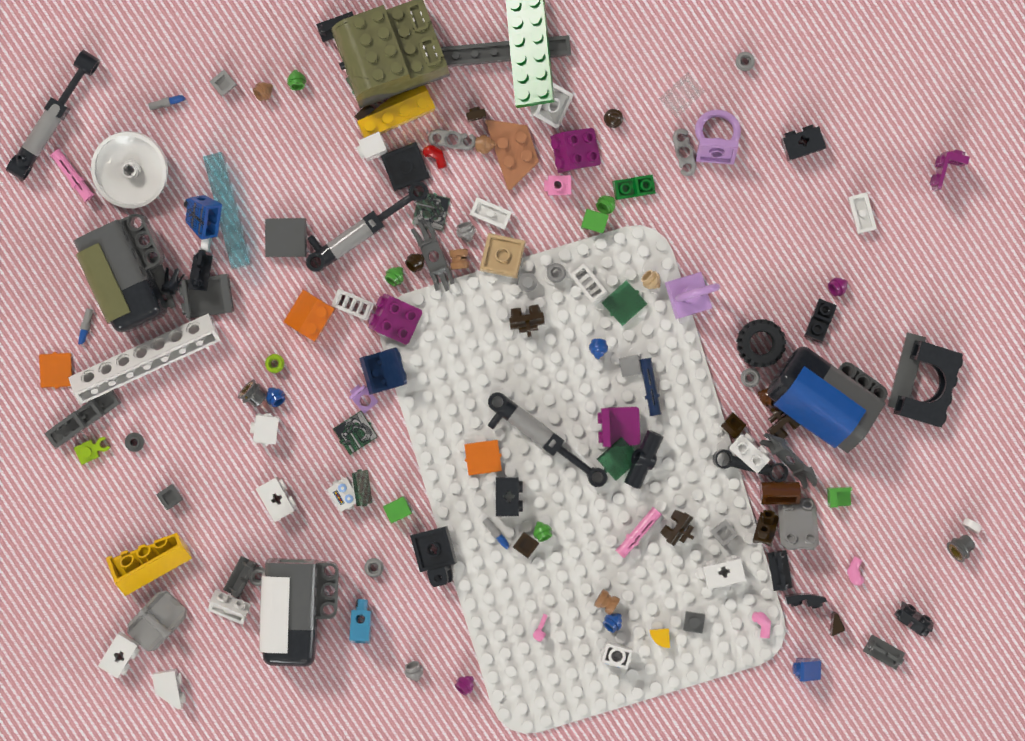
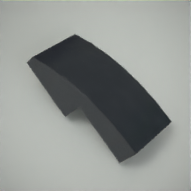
M819 298L804 337L822 343L837 305Z
M795 593L784 596L785 603L787 605L791 604V607L803 604V600L812 609L823 606L824 602H827L824 596L812 593Z

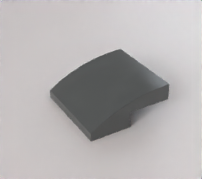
M306 218L265 219V257H307Z

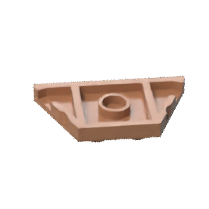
M485 120L491 140L496 144L494 150L507 189L510 191L539 163L528 126Z

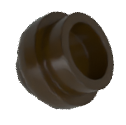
M610 109L604 115V122L610 128H617L623 122V115L617 109Z
M413 253L407 257L405 264L410 271L415 273L423 269L425 259L423 254Z

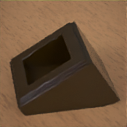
M832 612L830 635L835 636L845 631V628L838 613Z

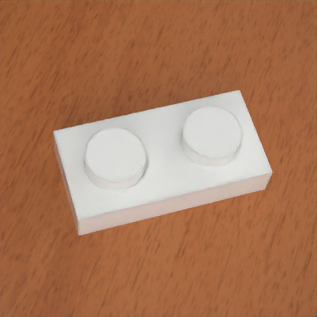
M867 192L848 197L857 234L876 230L877 227Z
M477 197L469 215L505 230L512 212Z

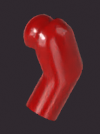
M428 145L423 149L425 157H432L436 160L438 169L447 167L441 149L433 145Z

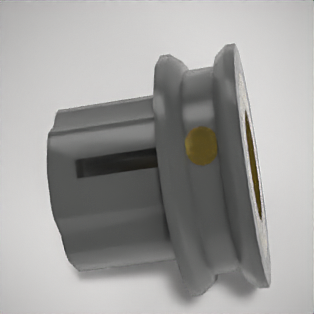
M253 379L242 388L238 394V399H242L243 403L249 402L256 408L265 399L266 394L259 389L260 384H256V381Z
M963 535L959 539L953 538L951 542L947 543L949 553L961 563L970 557L969 552L975 548V543L968 535Z

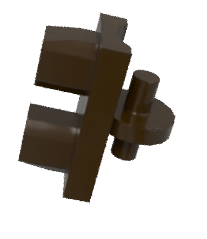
M539 305L529 306L530 314L522 315L521 308L511 309V318H509L511 330L519 329V333L527 332V336L532 337L531 331H537L538 325L545 324L544 314L541 312Z
M772 408L770 411L773 415L768 420L770 423H773L776 419L778 421L766 431L769 434L784 439L788 436L787 432L782 428L786 423L793 430L799 427L800 424L788 415L781 417L784 412L780 409L776 411Z
M675 510L671 515V519L677 522V525L674 529L665 525L660 533L673 546L676 545L678 540L682 543L687 538L693 540L694 536L690 533L694 527L689 524L694 517L686 512L683 513Z
M764 510L760 513L753 543H763L772 547L779 522V516L775 515L774 511Z

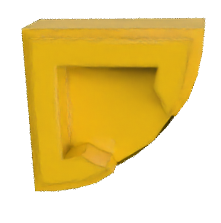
M669 628L649 629L655 643L659 646L670 648Z

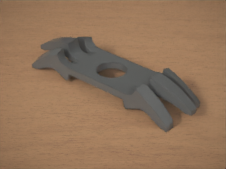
M429 221L426 222L430 234L423 223L418 222L424 241L415 228L411 229V232L416 238L418 247L424 256L435 291L440 290L439 279L436 275H439L445 291H448L447 276L451 285L454 284V278L439 245L437 234ZM432 251H436L439 254V259L436 262H432L429 259V254Z
M765 433L763 436L769 440H762L759 443L768 447L772 455L776 454L791 469L792 475L799 478L804 489L808 487L806 477L812 486L815 487L818 482L812 466L808 467L786 445L785 439ZM786 456L792 457L795 463L788 461Z

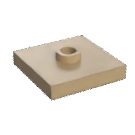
M488 233L480 271L517 278L526 241Z

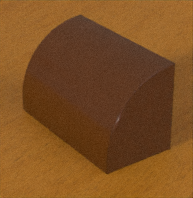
M760 482L761 505L799 504L801 499L800 483Z

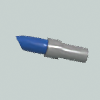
M183 95L162 98V100L148 103L151 111L162 107H170L173 104L186 100Z
M86 308L84 319L80 326L79 345L85 342L90 330V322L94 311L92 309Z
M487 517L483 524L491 532L494 539L505 549H508V541L502 535L499 528Z

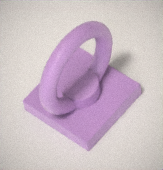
M710 110L700 116L695 126V134L699 141L696 162L734 165L741 135L738 120L731 113L724 110ZM714 117L726 119L733 127L732 138L730 140L705 138L703 134L705 122Z
M702 272L665 282L676 319L712 309L708 293L720 289L718 283L706 286Z

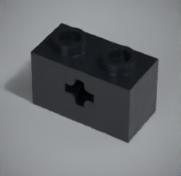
M812 124L803 127L802 132L796 133L794 130L784 134L785 137L781 139L787 161L826 149L819 126L814 127ZM801 137L803 140L807 139L805 147L803 146V144L799 145L798 141L801 140Z
M496 477V516H519V512H523V500H519V493H523V481H519V477ZM507 491H511V494L515 495V498H511V502H507V498L503 497L507 495Z

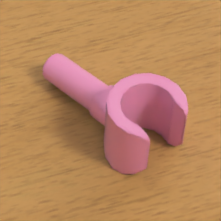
M543 614L538 628L533 633L534 639L539 642L546 635V633L541 631L548 617L546 614Z

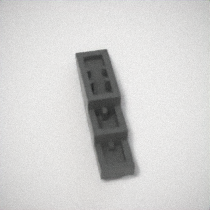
M113 390L90 400L44 434L54 448L57 449L122 402Z

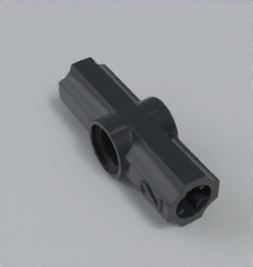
M647 430L640 448H637L632 454V465L624 481L626 484L637 489L641 488L648 470H652L656 464V453L664 436L652 430Z

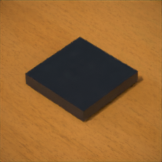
M416 142L381 155L394 192L411 186L414 182H421L430 178Z

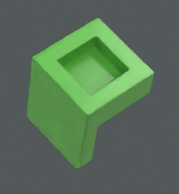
M586 209L581 228L604 233L609 215Z
M828 487V507L850 506L852 487Z
M405 496L383 506L391 524L412 514Z

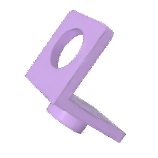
M358 384L350 391L352 395L349 398L354 401L363 413H366L378 403L373 394L369 395L368 388L365 385L360 387ZM368 395L371 398V403L368 406L361 405V396Z

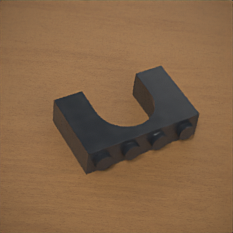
M915 340L909 359L932 366L938 374L939 386L934 396L926 401L898 396L893 414L942 428L947 419V408L952 402L953 388L958 381L957 374L963 364V354Z

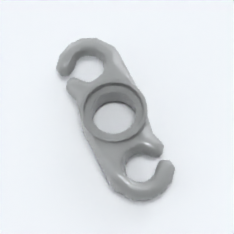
M441 129L431 131L428 137L431 145H435L436 142L433 137L439 134L441 140L437 143L438 146L460 150L473 149L476 137L470 134L469 138L472 143L465 145L464 139L468 137L466 133L460 134L456 131ZM451 134L458 137V142L455 145L447 143V137Z
M677 129L673 135V143L676 157L679 160V167L683 168L685 164L691 165L690 171L687 172L682 169L680 172L684 176H691L695 173L696 163L693 148L690 145V138L686 137L684 141H679L677 138L681 133L687 136L688 131ZM687 147L690 155L687 158H682L679 155L680 148Z

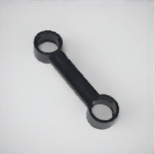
M720 449L713 455V463L718 468L727 469L734 467L756 473L739 457L733 456L729 450ZM722 452L727 453L729 456V462L726 466H720L717 462V457ZM782 463L766 464L758 474L766 475L774 482H783L788 477V468ZM776 465H780L784 471L780 479H775L772 476V469Z

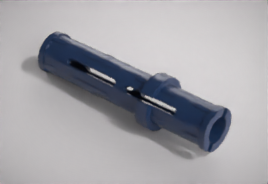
M652 358L640 359L646 391L645 400L648 402L650 416L661 415L662 412L658 398L660 393H657Z

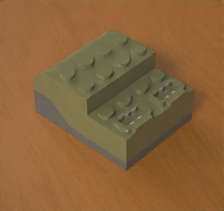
M412 0L387 10L384 5L343 19L331 29L343 61L339 63L341 70H346L359 108L450 76L446 60L423 0Z

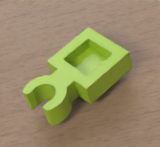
M106 437L99 438L95 444L91 439L74 447L81 465L100 457L98 451L104 452L111 448L110 446L105 448L101 446V442L106 440Z

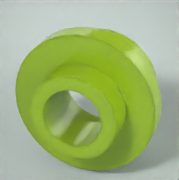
M278 354L268 356L265 361L266 369L271 373L282 371L284 359ZM273 360L278 361L277 367L272 366L271 363Z

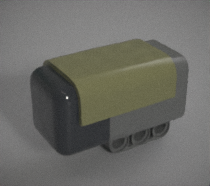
M142 214L129 215L123 219L112 221L73 241L78 251L76 257L107 324H112L116 331H134L162 318L167 313L166 302L150 271L163 264L165 257L146 216ZM137 217L142 221L139 228L134 225V220ZM145 235H148L150 238L148 245L142 243V238ZM153 252L158 256V260L155 263L150 260Z

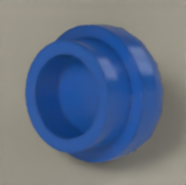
M593 339L591 344H589V350L596 359H600L608 351V345L604 339Z
M268 388L266 401L272 407H278L284 403L285 393L278 388Z
M619 613L606 615L603 622L604 627L612 633L619 631L622 627V615Z

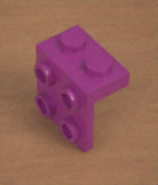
M593 128L565 131L550 136L558 174L601 164L596 134Z
M960 150L946 151L937 156L935 161V167H937L936 174H933L930 180L933 191L941 190L948 163L960 167L969 163L970 157L965 156L966 152Z
M384 293L377 301L375 314L373 313L369 318L368 324L370 325L368 328L406 345L410 342L422 315V310Z
M638 407L601 408V412H597L598 424H601V431L598 432V442L602 443V447L640 444Z

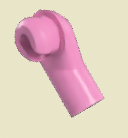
M855 556L847 569V574L853 585L860 586L863 584L864 578L861 577L858 569L863 560Z
M754 612L752 620L761 626L760 637L770 638V619L763 612Z

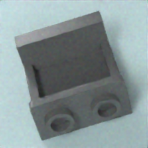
M229 274L210 276L207 291L189 290V280H181L182 284L179 285L180 296L184 297V303L181 304L182 313L186 315V318L234 312Z

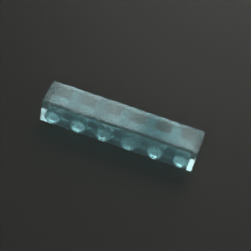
M222 152L203 156L213 199L222 204L220 226L231 269L250 266L252 261L225 155Z

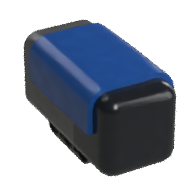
M805 346L797 348L783 363L767 390L768 396L774 401L773 405L833 448L838 446L847 454L868 434L885 406L884 401L888 395L887 389L852 363L845 362L837 369Z

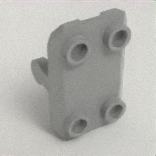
M801 498L799 504H779L778 533L781 545L787 550H814L819 545L816 506L811 498Z
M167 590L157 592L128 623L127 633L146 651H154L185 620L187 609Z

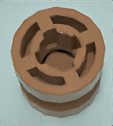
M468 249L449 250V256L452 258L451 270L470 268L467 261Z
M603 589L597 597L594 606L605 608V612L611 615L618 605L620 598L616 596L611 597L609 592Z

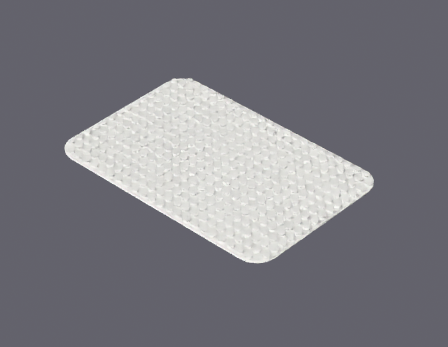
M643 225L625 226L523 257L517 278L477 271L454 278V284L452 285L448 280V291H445L442 282H440V290L435 291L434 285L407 292L397 297V299L422 310V315L410 342L405 345L380 334L383 351L396 347L401 354V362L407 374V384L396 387V394L437 528L448 526L457 559V563L451 565L453 581L491 707L500 722L510 730L523 734L543 732L759 666L775 656L782 647L786 634L785 618L777 592L773 590L771 572L762 543H753L757 526L740 470L734 467L727 469L718 468L713 463V455L717 450L725 449L729 450L733 456L735 454L729 449L732 445L729 433L721 427L725 420L693 315L676 319L665 282L681 278L674 252L663 235L655 229ZM554 263L561 264L566 270L565 278L558 283L550 281L547 277V269ZM584 263L609 293V296L596 306L591 303L570 276L573 271ZM557 269L553 270V275L558 277L560 271ZM648 270L656 271L660 275V288H645L641 281L642 276ZM587 271L578 276V280L584 277L587 274ZM524 273H531L537 279V286L531 292H524L518 286V279ZM592 278L587 279L582 285H586ZM595 283L587 291L590 292L597 284ZM599 290L597 293H595L592 296V298L597 296L600 292H602V290ZM539 305L541 312L544 314L545 324L538 325L537 331H531L532 337H528L527 332L519 333V329L511 330L509 321L511 309L521 308L522 315L530 314L529 306ZM593 339H604L608 345V351L600 359H596L589 350V344H591ZM638 355L639 360L652 358L657 393H660L658 398L662 412L661 415L650 416L648 402L645 400L646 391L642 370L641 374L622 377L619 358ZM495 392L504 394L565 440L562 444L564 448L591 468L599 467L603 469L607 474L606 483L601 487L592 486L585 472L558 452L552 456L504 418L500 420L494 429H491L488 423L496 412L488 405L490 395ZM496 396L492 399L494 407L502 406L503 399ZM638 407L640 444L602 447V443L598 442V432L601 431V424H598L597 412H601V408ZM647 430H652L661 434L664 438L656 453L657 461L654 468L648 470L641 488L637 489L626 484L624 481L632 465L631 457L633 452L640 448ZM498 440L499 453L502 454L500 457L502 471L469 476L467 462H465L464 444ZM725 452L720 453L717 457V462L720 466H726L729 462V456ZM595 472L592 475V480L597 483L603 478L600 472ZM496 477H519V481H523V493H519V500H523V512H519V516H496ZM507 491V495L503 497L507 498V502H511V498H515V495H512L511 491ZM654 507L662 516L640 539L638 546L635 545L628 555L623 558L615 550L627 538L626 535L630 534ZM675 510L683 513L686 512L694 517L689 524L694 527L690 533L694 536V539L687 538L684 543L678 540L676 545L673 546L666 541L667 539L660 532L665 525L672 529L675 528L677 522L671 519V515ZM487 517L499 528L502 535L508 541V549H505L494 539L491 532L483 524ZM726 519L738 535L725 546H722L711 533V530ZM538 521L548 524L552 529V537L546 541L539 542V545L529 558L513 548L523 532L534 538L533 532ZM736 555V558L740 557L746 581L708 590L702 565H706V561L717 559V562L724 561V557ZM721 567L722 570L718 573H721L723 576H726L725 572H727L728 569ZM603 589L608 591L611 597L616 596L620 598L612 614L619 613L622 615V627L614 633L608 631L603 625L605 616L609 615L605 612V608L594 606L597 597ZM686 611L705 614L703 633L683 631ZM754 612H763L770 619V638L760 637L761 626L752 620ZM543 614H546L548 617L541 630L546 635L539 642L534 639L533 633L538 628ZM669 628L670 648H665L655 643L649 629ZM606 641L632 648L633 660L629 663L628 669L618 668L617 666L601 662L602 655L600 651L605 646Z

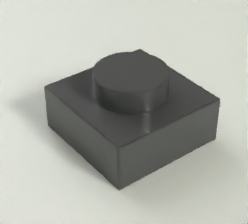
M174 484L156 494L166 510H169L183 500Z
M686 611L683 631L703 633L705 614Z

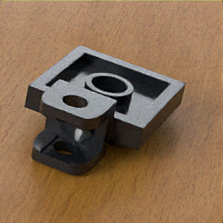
M448 526L410 535L419 571H427L431 585L438 587L452 582L453 572L451 565L456 564L457 559ZM432 544L437 546V554H434L433 551H430Z

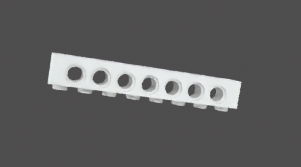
M206 314L68 378L74 396L80 404H83L221 341L213 320L209 314Z

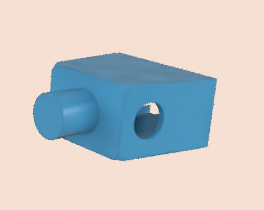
M357 599L356 610H351L349 638L351 643L370 644L372 612L367 611L368 600ZM363 616L364 622L358 623V617Z

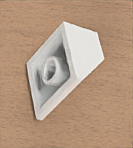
M553 83L555 102L530 106L532 116L559 129L574 94Z

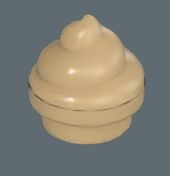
M648 270L641 278L643 286L648 289L660 288L659 273Z

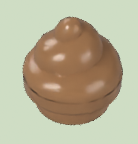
M265 82L257 83L253 88L255 97L259 101L268 100L271 97L273 85Z
M481 135L475 140L476 151L481 152V154H488L496 145L487 135Z

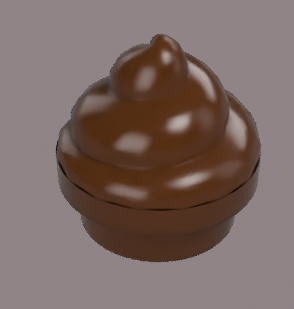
M768 388L758 392L760 401L764 406H774V401L768 396Z

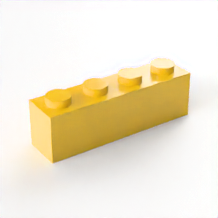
M423 85L390 97L365 118L358 120L357 126L363 138L377 132L381 135L435 111V106L427 88Z
M178 533L154 540V543L151 545H140L137 550L131 552L128 550L120 552V555L114 558L112 555L106 557L114 583L125 596L192 559L188 546Z

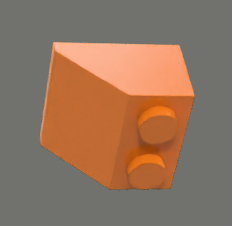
M302 290L285 318L284 323L316 342L336 309L307 291Z

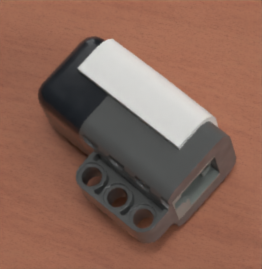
M269 558L266 560L265 572L261 576L259 651L263 652V660L266 664L270 666L306 667L314 662L317 646V619H332L335 617L338 609L339 568L336 563L315 559ZM327 566H332L335 569V574L329 576L325 573L324 569ZM325 586H333L335 592L332 595H327L324 592ZM325 605H332L334 612L326 614L323 610Z

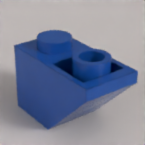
M796 658V662H793L792 673L801 682L821 680V660L819 658Z

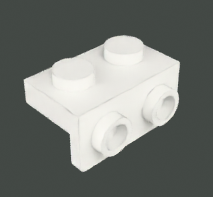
M741 432L729 449L752 470L759 473L770 461V456L768 455L770 452L761 445L759 447L754 443L755 438L748 432L746 434Z
M215 590L210 599L208 611L243 625L251 604Z

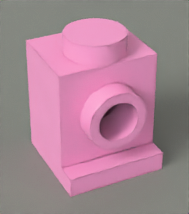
M571 175L548 176V180H544V191H548V196H571ZM560 182L561 188L556 189L554 183Z

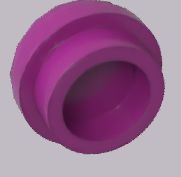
M837 277L831 279L828 283L829 292L833 296H842L846 292L848 281Z
M461 676L456 680L455 688L461 694L466 696L473 691V676Z

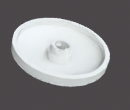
M123 131L109 136L97 147L91 162V175L96 189L107 201L122 208H139L154 201L163 191L168 178V164L164 152L153 139L139 132Z

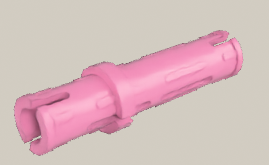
M61 149L54 151L50 156L71 182V187L77 190L84 202L90 200L94 193L86 185L85 179L80 177Z
M652 507L635 529L626 535L627 538L615 551L625 558L635 545L638 546L640 539L662 514Z

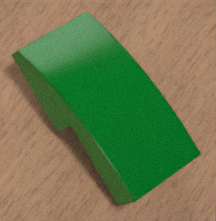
M653 175L612 181L615 200L656 194Z

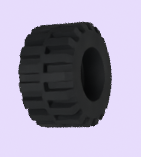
M767 319L753 320L745 324L738 333L736 348L739 351V356L744 359V362L754 367L774 365L782 358V354L786 350L785 334L781 331V327L777 326L773 321ZM757 332H765L771 337L772 347L766 354L759 355L751 349V337Z

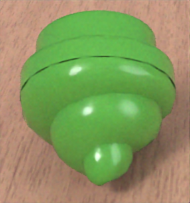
M294 70L289 75L287 84L291 90H302L306 84V77L301 72Z
M601 196L596 203L598 211L603 214L612 213L615 210V198Z
M393 267L388 269L385 280L394 287L400 285L404 280L403 268Z
M538 521L533 532L534 538L538 539V542L546 541L552 537V529L548 524Z

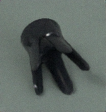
M166 267L164 284H162L161 288L166 293V296L168 294H176L179 287L178 284L185 275L183 274L179 279L178 268L175 269L169 281V268Z

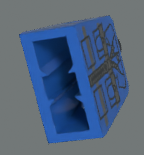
M206 195L186 199L184 202V207L187 209L185 220L189 227L201 240L218 237L222 204Z

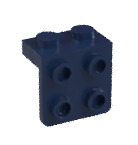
M396 347L359 358L369 395L407 384V374L401 362V354Z

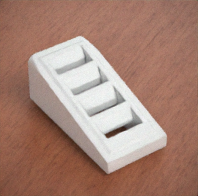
M585 263L570 274L594 306L609 296L607 290ZM587 271V274L578 280L577 277ZM591 277L592 280L583 286L582 283ZM596 283L597 286L588 292L587 290ZM599 290H602V292H600L597 296L592 298V296L595 293H597Z
M338 288L331 306L367 321L375 303ZM342 295H346L342 306L338 305ZM349 298H353L350 308L347 309L346 305ZM358 300L360 304L357 311L354 312L353 309ZM365 303L367 304V307L364 312V315H361L360 312Z

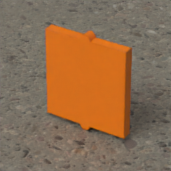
M53 352V354H39L41 388L55 387V389H58L59 387L71 386L68 378L72 376L71 353Z
M498 440L464 444L465 462H467L469 476L502 471L500 460L502 454L499 453Z

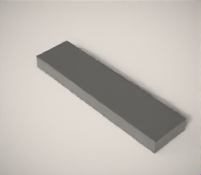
M906 333L888 407L895 408L898 396L911 397L920 362L909 358L914 341L925 342L926 337Z

